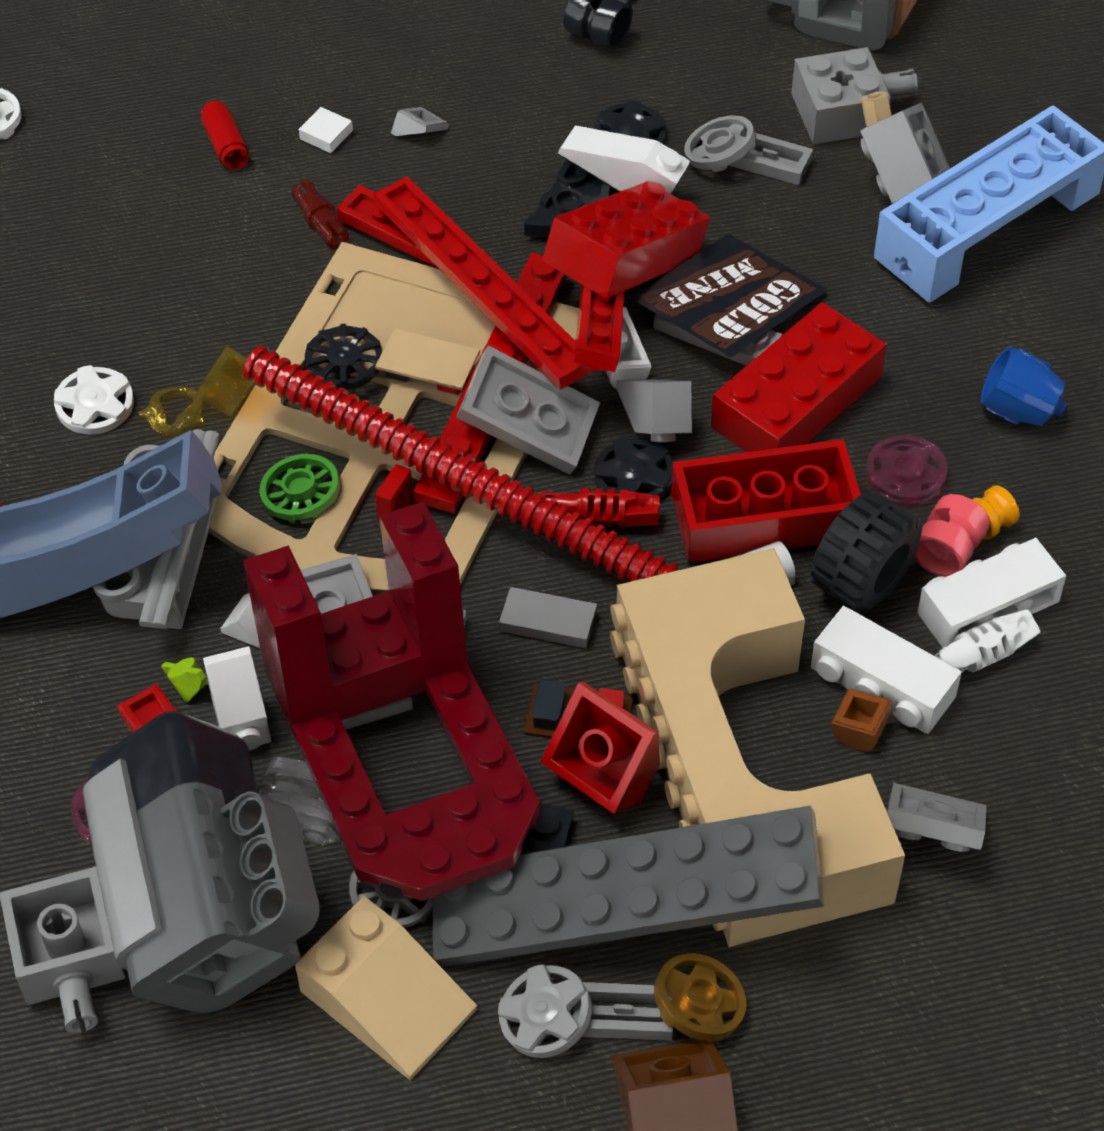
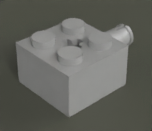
M868 47L798 58L794 61L791 94L813 145L861 137L860 130L866 128L861 102L862 96L882 91L888 93L889 101H891L890 96L914 94L918 89L917 75L914 73V69L882 74L878 71Z
M96 867L0 892L15 976L27 1006L60 997L65 1019L64 1026L68 1032H82L78 1013L80 1012L82 1020L84 1019L86 1030L88 1031L95 1027L98 1019L94 1011L90 988L125 979L123 968L119 967L116 962Z

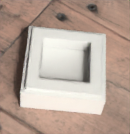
M320 107L299 128V137L311 145L332 153L353 131L352 121Z

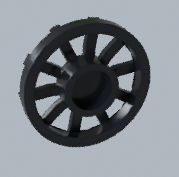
M346 323L327 330H319L318 335L307 343L305 350L306 369L312 371L314 377H324L325 383H335L337 389L345 388L349 390L361 387L374 379L380 371L375 369V366L382 354L381 343L373 334L368 332V329L347 326ZM347 336L353 337L351 342L347 341ZM340 337V342H336L333 338ZM361 340H364V341L367 342V343H365V344H362V345H360V346H357V344H358ZM326 341L330 345V347L328 348L326 346H322L321 344ZM374 349L376 356L361 353ZM314 352L326 354L325 356L312 358ZM361 361L373 363V365L366 371L361 366ZM328 363L320 373L314 367L315 365ZM333 372L340 375V380L328 378L327 376ZM355 372L359 374V376L355 378L347 379V375H351Z

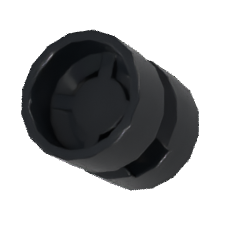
M569 0L564 13V28L568 32L582 38H589L591 36V40L594 43L610 50H615L624 41L630 29L633 9L630 4L621 0Z

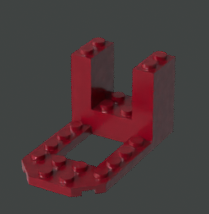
M424 501L379 515L389 591L324 613L320 612L289 545L243 560L264 671L358 880L378 886L379 882L402 889L403 895L421 901L514 867L522 852V843L529 829L534 828L540 816V801L468 666L459 566ZM426 691L472 784L385 815L342 720Z

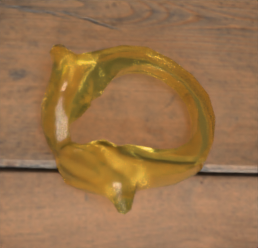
M188 387L165 388L151 396L148 407L140 410L139 416L145 417L158 433L178 437L190 431L196 423L203 422L200 414L204 408V399L197 391ZM171 395L191 397L194 400L192 404L177 416L174 424L171 426L167 424L161 404L162 399Z

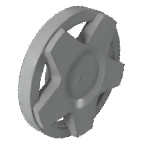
M735 115L724 116L711 120L696 129L687 139L684 151L691 166L698 169H712L713 172L726 170L729 164L734 163L745 154L753 151L756 145V133L752 123L747 118ZM701 140L703 144L695 148L697 143Z
M544 964L528 968L527 972L519 976L509 986L503 998L500 999L498 1007L500 1027L509 1043L524 1055L535 1058H547L561 1054L580 1040L589 1025L592 1015V1001L589 991L581 979L566 968L545 966ZM552 978H560L565 981L554 984ZM581 1000V1010L576 1022L570 1011ZM510 1021L520 1023L517 1037L512 1032ZM547 1035H553L560 1039L554 1043L539 1046Z

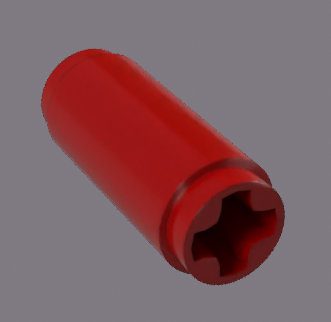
M221 101L207 103L201 110V121L219 161L229 170H238L244 167L249 160V150L230 109Z

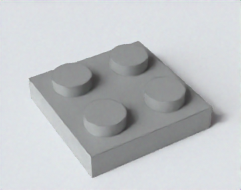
M893 783L887 813L897 836L910 840H920L922 836L941 840L942 846L959 852H967L970 848L981 850L986 829L987 805Z

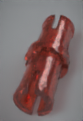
M310 180L300 181L307 193L304 194L296 184L291 192L292 198L305 212L304 218L308 225L313 229H317L329 248L337 249L339 244L333 236L337 235L341 242L346 243L349 238L348 230L343 227L335 216L336 210L329 200L322 198L314 183Z

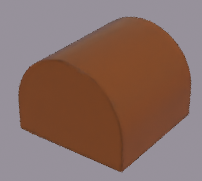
M849 688L831 722L834 736L851 749L863 752L871 751L874 749L893 712L892 700Z

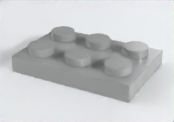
M487 346L482 353L456 418L570 475L578 464L600 402L569 386L560 390L545 374Z

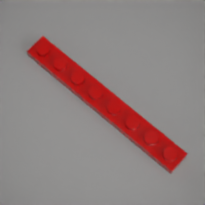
M408 176L374 193L376 206L560 390L593 372V370L587 369L582 364L573 362L576 341Z
M531 252L517 284L550 314L568 276L542 261L543 255ZM495 325L483 352L487 346H490L526 365L529 358ZM479 360L440 437L441 445L449 443L452 446V451L460 449L463 451L464 457L468 455L475 457V463L480 461L492 435L456 418ZM427 471L422 473L413 491L414 502L424 501L426 506L455 514L463 497V491L455 492L451 489V484L444 486L440 484L438 477L431 479L428 477Z

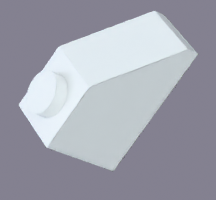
M249 646L204 657L203 661L219 727L241 737L246 742L249 751L262 744L270 743L271 737Z

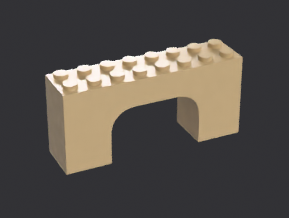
M775 548L617 585V602L610 607L612 621L616 629L610 631L612 649L616 658L623 657L626 667L623 668L626 688L629 694L636 693L640 703L637 705L638 719L656 730L659 734L660 766L657 770L664 768L668 781L664 782L668 803L671 809L678 808L682 820L679 821V828L810 805L816 815L824 907L713 924L716 931L723 930L728 946L747 943L895 904L905 853L871 773L801 791H783L769 787L757 780L747 769L718 696L734 687L798 672L805 618Z

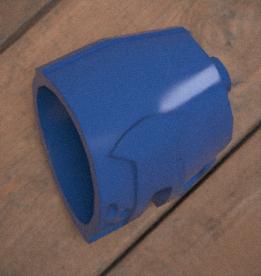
M1008 346L999 354L990 367L981 393V404L986 406V409L1014 424L1018 425L1019 422L1043 426L1053 414L1060 417L1067 402L1061 400L1066 383L1050 369L1051 364L1025 350Z

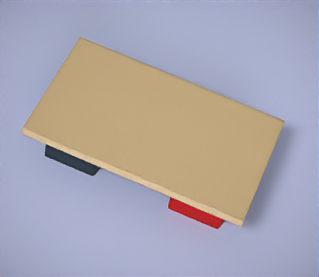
M394 328L375 369L386 371V377L407 382L409 378L437 384V390L458 395L465 386L479 356L480 349Z

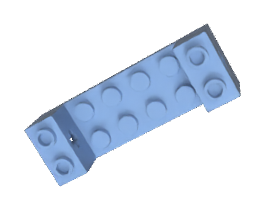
M1052 105L882 210L879 216L874 258L930 303L959 284L964 252L977 242L1050 196L1054 197L1071 211L1100 193L1104 177V143Z

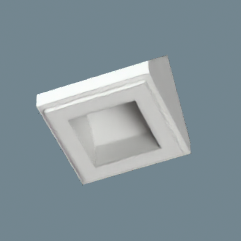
M248 593L242 596L221 627V633L260 648L250 594Z

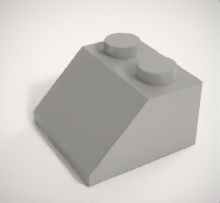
M922 102L860 130L863 136L860 140L862 150L868 160L874 161L879 173L876 176L879 189L884 196H889L891 203L902 199L950 169Z

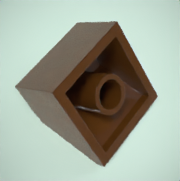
M695 1040L611 1055L627 1131H738L730 1071L713 1042L708 1043L706 1040Z

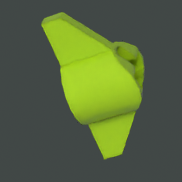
M186 658L176 664L165 662L161 665L185 702H189L197 695L201 688L204 689L209 684L207 676L194 658Z

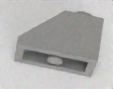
M659 379L617 380V391L636 433L651 434L652 442L676 441V433H692L691 381Z

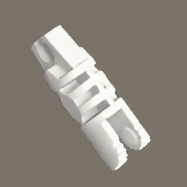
M1025 609L993 618L956 635L954 642L940 649L935 657L962 672L968 670L973 673L1014 654L1017 649L1040 633V629L1030 611Z

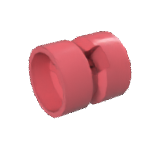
M949 494L943 496L930 513L928 521L922 526L920 543L914 559L925 570L939 577H947L963 570L972 557L973 550L980 544L989 529L990 521L987 513L976 502L962 495Z

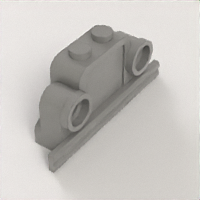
M199 429L193 430V433L204 444L215 464L214 455L219 434L211 430L206 432ZM144 445L134 449L126 457L124 465L159 446ZM218 496L210 500L209 513L205 514L197 522L183 526L182 544L116 577L93 586L107 613L119 618L139 619L141 627L182 629Z

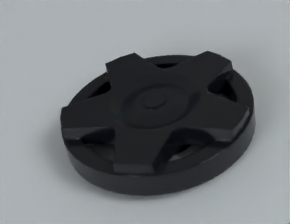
M628 100L627 103L617 104L602 110L595 122V129L597 130L604 128L609 132L651 139L650 136L659 134L657 141L663 145L665 143L666 123L664 117H661L655 110L641 105L639 101Z
M620 438L612 441V444L605 448L597 457L594 465L595 484L597 488H603V492H608V489L611 488L604 481L617 483L616 493H620L621 489L639 493L641 489L649 488L653 489V491L646 494L658 495L661 499L671 488L673 460L668 454V450L660 443H653L643 439ZM662 463H664L667 473L658 468Z

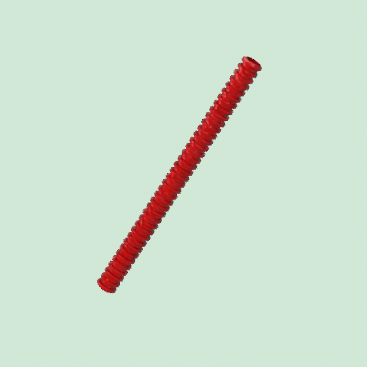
M263 345L255 348L245 362L243 368L245 380L249 382L255 380L256 386L260 388L266 386V390L269 393L275 394L277 392L278 397L282 400L289 398L290 404L294 406L300 404V408L305 412L312 410L314 417L320 418L323 416V420L327 424L335 422L337 429L343 430L346 428L348 435L355 436L357 434L361 442L369 440V445L372 448L381 447V452L386 455L393 453V459L397 461L404 459L406 466L412 467L415 465L419 473L427 471L429 478L436 479L438 477L440 484L444 486L451 484V489L455 492L462 490L464 497L471 498L474 496L477 504L485 502L487 509L491 511L498 509V514L502 517L509 515L511 522L518 523L521 521L524 529L528 530L532 527L534 528V534L537 536L545 534L547 541H558V547L564 549L568 546L571 554L577 555L581 553L584 561L594 560V566L598 568L605 566L607 573H618V579L622 581L628 578L631 582L678 571V565L675 563L666 564V558L661 556L656 559L653 551L647 550L643 552L642 546L638 543L632 546L630 545V539L626 537L619 539L617 532H605L606 527L600 524L596 527L592 519L587 518L583 520L581 513L574 512L571 514L568 506L564 505L560 508L556 500L551 499L547 501L545 494H534L532 487L522 488V482L518 480L511 482L509 475L503 474L500 476L496 468L488 470L486 463L483 461L475 463V457L471 455L464 457V453L460 449L452 451V446L449 443L441 445L439 438H429L428 432L424 430L418 433L416 426L413 424L405 426V420L401 418L394 420V416L390 412L382 414V408L379 406L371 408V403L367 400L360 402L358 395L350 394L348 396V391L345 388L337 389L335 383H325L324 377H314L313 372L310 370L302 371L301 365L297 363L291 365L290 359L286 357L280 359L278 353L275 351L269 353L268 348Z

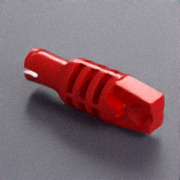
M587 487L579 489V493L540 491V493L546 495L547 501L551 499L556 500L560 508L564 505L568 506L571 514L574 512L581 513L583 520L587 518L592 519L596 527L602 523H606L607 528H613L614 524H619V528L652 526L659 523L660 496L631 492L627 489H621L620 493H616L615 489H608V492H603V488H596L595 492H591V488Z

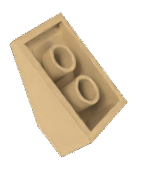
M365 896L295 964L300 992L410 1081L477 1011V1005L404 927Z

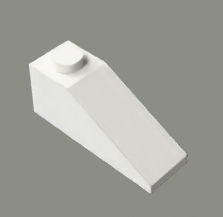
M574 126L558 151L563 157L619 191L651 181L661 184L666 188V192L671 194L690 163L688 159L657 140L581 126Z

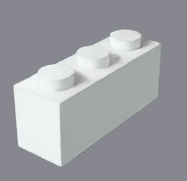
M1034 538L1022 544L1015 543L1009 545L1000 554L984 561L975 560L969 563L963 570L952 575L932 579L922 587L917 614L942 648L947 647L954 642L956 635L993 618L1025 609L1034 614L1058 603L1066 575L1038 539Z
M842 606L815 640L811 668L827 681L837 682L847 689L850 688L892 700V714L904 725L915 727L926 734L930 733L956 698L962 671L845 606Z

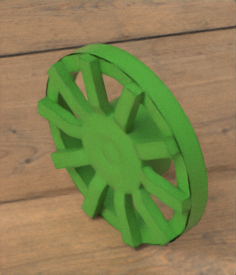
M299 454L287 457L273 465L262 478L259 493L269 515L295 523L296 520L310 517L315 519L319 517V513L330 505H334L341 484L338 471L331 461L315 454ZM306 464L305 468H297L294 470L292 468L294 466ZM313 466L322 467L323 470L314 476L312 472ZM286 470L287 474H285L282 480L275 479ZM329 474L332 476V481L317 483ZM271 485L282 489L280 492L268 494ZM329 489L326 495L318 492V490ZM285 497V499L282 502H280L277 506L271 503V501L279 500ZM314 498L318 500V502L313 504L311 500ZM290 503H293L291 510L285 509ZM305 503L306 508L300 509V504Z

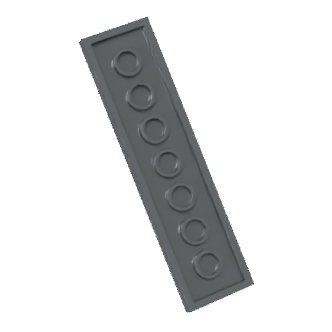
M810 805L520 855L515 866L433 897V959L442 968L824 907L815 812Z

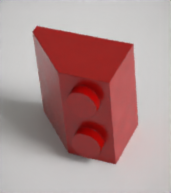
M582 681L578 683L540 763L615 814L641 803L660 766L659 734L656 730Z

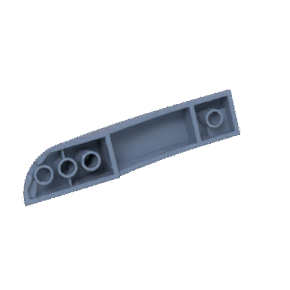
M190 430L113 471L79 485L35 499L1 506L0 618L23 612L93 587L182 544L183 526L195 523L205 514L209 513L210 500L222 494L216 466L204 444L193 431Z

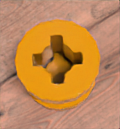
M994 485L984 492L983 498L971 499L982 507L990 521L989 529L983 537L984 540H990L1000 531V527H1010L1019 521L1020 513L1015 499L1005 488L999 485Z

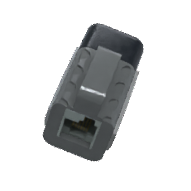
M168 711L158 715L100 755L90 767L89 781L84 785L82 793L116 962L119 967L128 971L133 995L191 1012L210 1013L232 1005L298 963L300 954L296 940L314 927L319 915V901L297 815L290 805L260 794L246 742L231 731L183 712Z

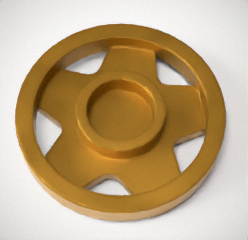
M696 953L675 956L665 963L655 980L654 996L661 1012L660 1017L670 1028L674 1027L690 1037L706 1040L708 1043L722 1040L738 1027L745 1015L746 995L739 979L727 966L709 956ZM684 966H694L689 975L676 969ZM716 976L727 985L729 990L718 986ZM667 994L672 998L671 1001H669ZM734 1015L733 1019L724 1025L722 1016Z

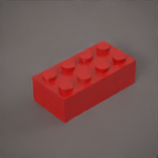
M647 181L554 217L542 261L603 298L608 299L667 273L698 254L711 217L699 211L694 203L680 200L669 194L661 184Z
M821 302L713 394L711 428L746 452L807 444L882 378L887 344Z
M844 439L673 462L671 497L688 563L739 556L777 541L782 542L787 549L819 545L826 531L840 512L861 495Z

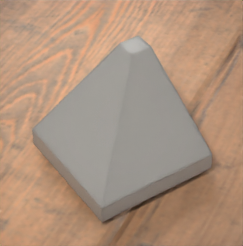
M422 107L402 109L397 112L391 134L401 136L447 130L449 124Z

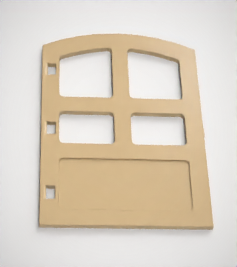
M341 242L277 348L276 353L279 354L280 359L286 357L290 359L291 365L297 363L304 369L306 366L305 350L307 343L318 335L319 330L338 327L343 323H346L347 326L364 327L380 341L383 352L394 328H399L479 348V356L465 383L466 386L495 324L440 269ZM332 281L341 285L335 296L325 293ZM555 302L549 315L576 341L579 308ZM347 336V341L351 342L353 337ZM340 337L333 338L336 342H340ZM361 340V341L357 344V346H360V345L365 344V343H367V342L364 341V340ZM326 341L321 344L322 346L330 347ZM374 349L361 353L376 356ZM314 352L312 358L325 356L326 354ZM528 359L526 363L527 366L543 373L530 359ZM361 361V366L366 371L373 365V363ZM322 363L316 366L325 368L328 365V363ZM382 370L371 380V382L389 387L379 406L382 408V414L390 412L393 414L394 420L401 418L405 420V423L418 400L428 398L456 406L463 392L462 390L458 395L439 391L437 390V384L409 378L407 382L386 377V371ZM355 372L350 376L357 377L359 376V374ZM255 385L215 451L214 461L217 470L220 469L223 462L234 467L226 479L220 478L222 494L217 498L208 532L249 558L289 545L300 570L351 556V554L339 553L336 549L377 474L383 470L391 471L395 464L410 469L412 478L419 480L422 473L417 472L415 465L412 467L406 466L404 459L400 461L393 459V453L386 455L381 452V447L372 448L369 445V440L361 442L357 434L355 436L348 435L346 428L343 430L337 429L335 422L327 424L324 422L323 417L316 418L310 413L282 405L285 400L279 398L277 392L271 394L266 390V386L260 388ZM267 435L280 437L349 459L339 477L341 487L336 497V503L319 513V517L316 518L309 533L303 539H295L270 527L227 498L260 441ZM497 438L484 463L487 464L488 470L496 468L500 476L507 474L511 478L510 481L513 482L528 454ZM474 496L466 498L445 538L459 566L460 585L498 512V509L493 511L487 509L485 502L477 504ZM358 556L372 595L389 591L385 559Z

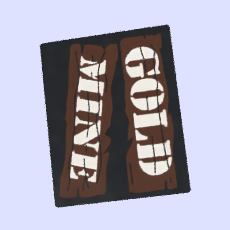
M727 234L631 296V299L720 352L732 357L826 292L827 289Z

